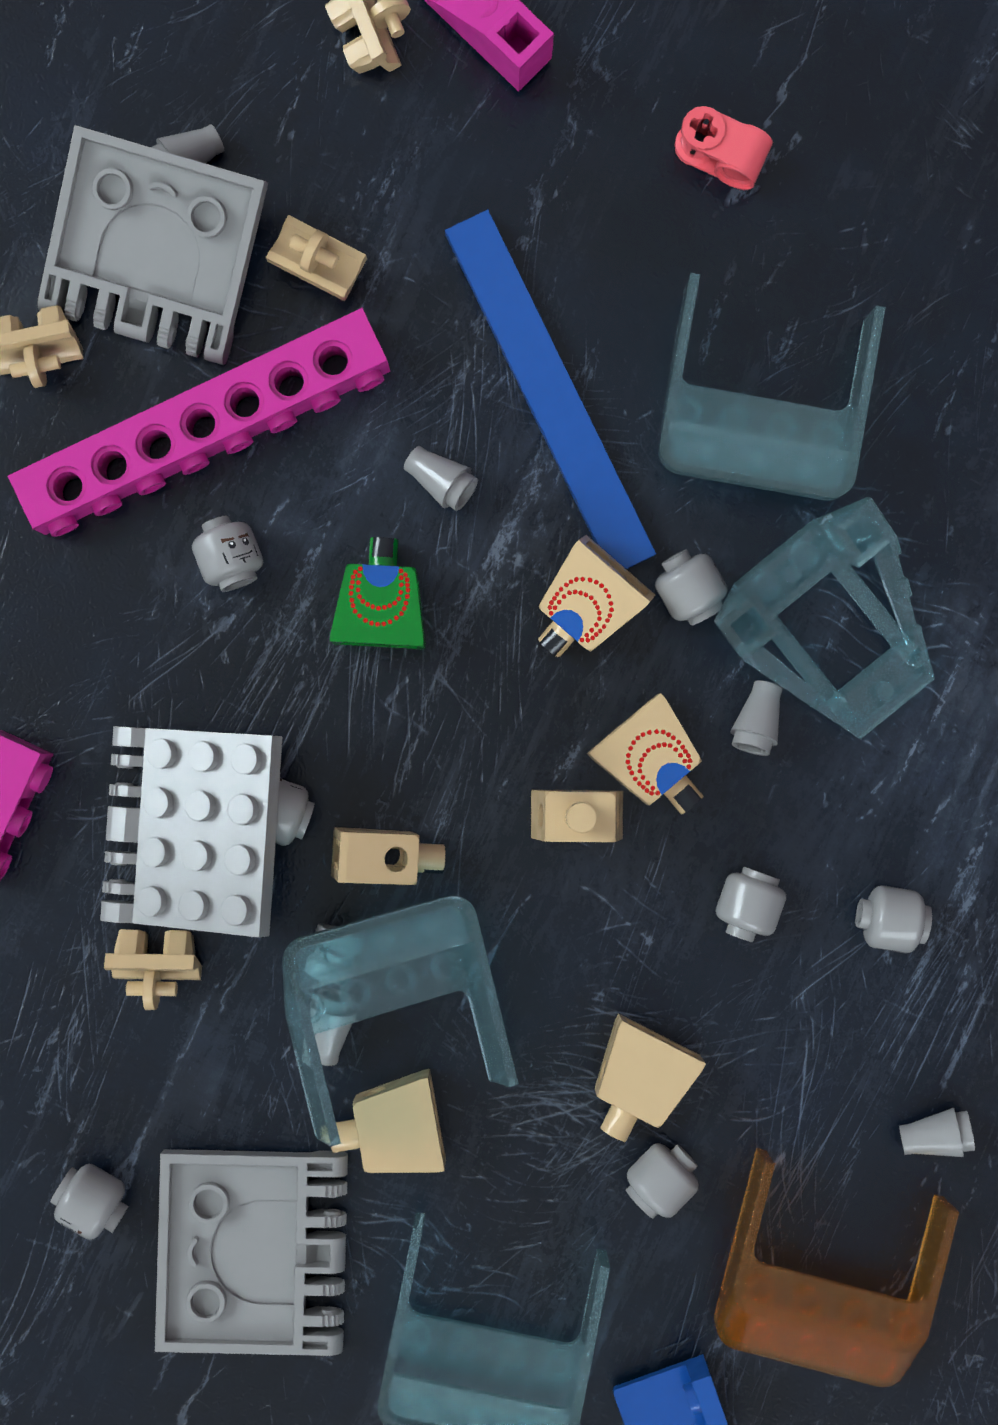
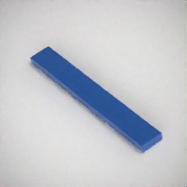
M487 209L446 229L445 236L595 543L626 570L654 557L656 552L489 210Z

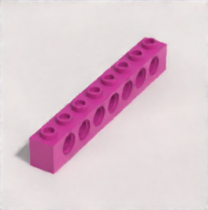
M360 308L8 475V478L32 529L44 535L50 533L52 537L61 536L76 529L79 526L77 520L91 513H94L95 516H102L122 506L121 499L136 492L139 495H147L161 489L166 485L164 479L180 471L184 475L197 472L209 465L210 461L208 458L226 450L227 454H233L249 447L254 442L252 437L266 430H270L271 433H278L288 429L297 422L296 416L313 409L315 413L332 408L341 401L339 396L355 388H357L358 392H364L378 386L384 381L383 375L391 372L389 364L363 308ZM339 355L348 360L345 370L340 374L329 375L323 372V364L331 356ZM289 376H298L304 380L300 392L293 396L282 395L279 392L282 381ZM248 396L259 399L258 410L253 415L241 417L236 414V407L241 399ZM212 417L215 419V428L209 436L204 438L194 437L193 427L200 418ZM161 437L170 438L171 448L168 454L160 459H152L150 456L152 443ZM116 458H125L127 464L125 473L116 480H108L106 470L109 463ZM80 478L82 482L80 495L74 500L65 501L63 496L64 486L68 481Z

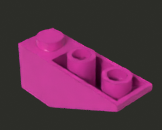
M424 0L518 92L552 59L554 33L520 0Z
M0 730V880L4 877L10 866L12 855L7 853L15 836L21 837L31 821L33 812L28 810L36 792L41 793L45 789L53 772V767L49 766L53 753L3 730Z

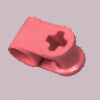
M701 106L695 107L687 113L683 119L682 127L676 136L674 146L677 156L686 165L693 166L717 177L723 183L736 189L751 190L761 172L772 147L773 140L765 131L756 126L739 122L711 107ZM705 119L709 120L708 125L703 124ZM696 132L702 133L705 136L703 142L694 138ZM691 149L696 151L695 154L690 153Z

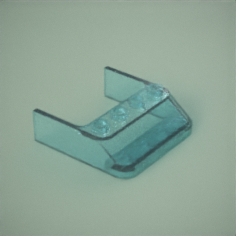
M690 273L683 292L663 405L658 454L664 467L672 473L813 499L831 501L842 497L853 487L856 480L886 307L875 306L864 319L849 403L842 410H830L686 383L682 375L700 274Z
M459 896L439 897L301 936L293 940L285 949L282 958L285 1016L316 1139L331 1147L341 1144L315 1035L455 991L465 993L469 999L488 1080L508 1087L519 1084L477 913L468 900Z
M416 1212L377 1409L381 1422L384 1425H579L610 1272L607 1251L601 1249L596 1251L579 1336L571 1342H561L428 1315L415 1311L409 1303L425 1220L424 1213Z

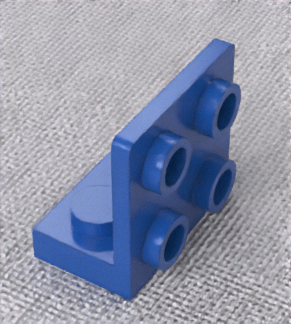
M703 1354L616 1385L613 1388V1394L624 1425H728Z

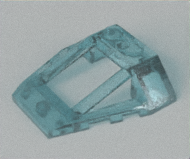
M870 497L861 499L806 524L734 583L714 620L716 626L741 660L860 740L935 679L921 625L916 624L909 598L913 595L909 579L904 577L898 555L902 552L898 537ZM873 557L896 621L851 565L860 568ZM830 572H832L891 646L890 649L838 691L777 616ZM772 639L805 682L765 649L763 645Z

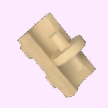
M330 0L325 4L331 22L340 32L343 33L358 25L361 36L343 45V52L351 69L361 74L379 65L389 72L402 66L391 37L398 38L405 33L401 21L407 17L411 10L407 0H377V2L376 0Z
M288 215L280 235L269 250L266 259L267 262L345 301L367 257L366 254Z
M60 306L41 308L37 313L38 326L24 328L18 317L12 315L0 317V376L11 374L12 378L28 375L34 388L44 387L47 385V371L61 369V363L84 359L82 345Z
M121 929L119 930L114 953H105L104 969L111 970L114 979H143V981H127L126 995L142 996L145 1010H157L160 996L177 995V982H164L161 980H201L202 965L195 956L194 937L190 931H165L163 954H147L149 935L146 931Z

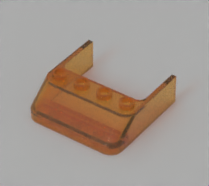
M756 1148L714 1314V1324L720 1339L725 1345L735 1350L877 1387L895 1385L903 1378L928 1338L959 1211L943 1196L934 1194L908 1300L763 1263L755 1257L754 1246L775 1163L766 1150Z

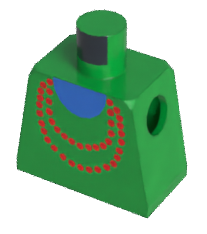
M372 537L369 542L368 565H346L330 633V642L334 645L425 649L426 640L418 573L414 567L397 566L398 539Z

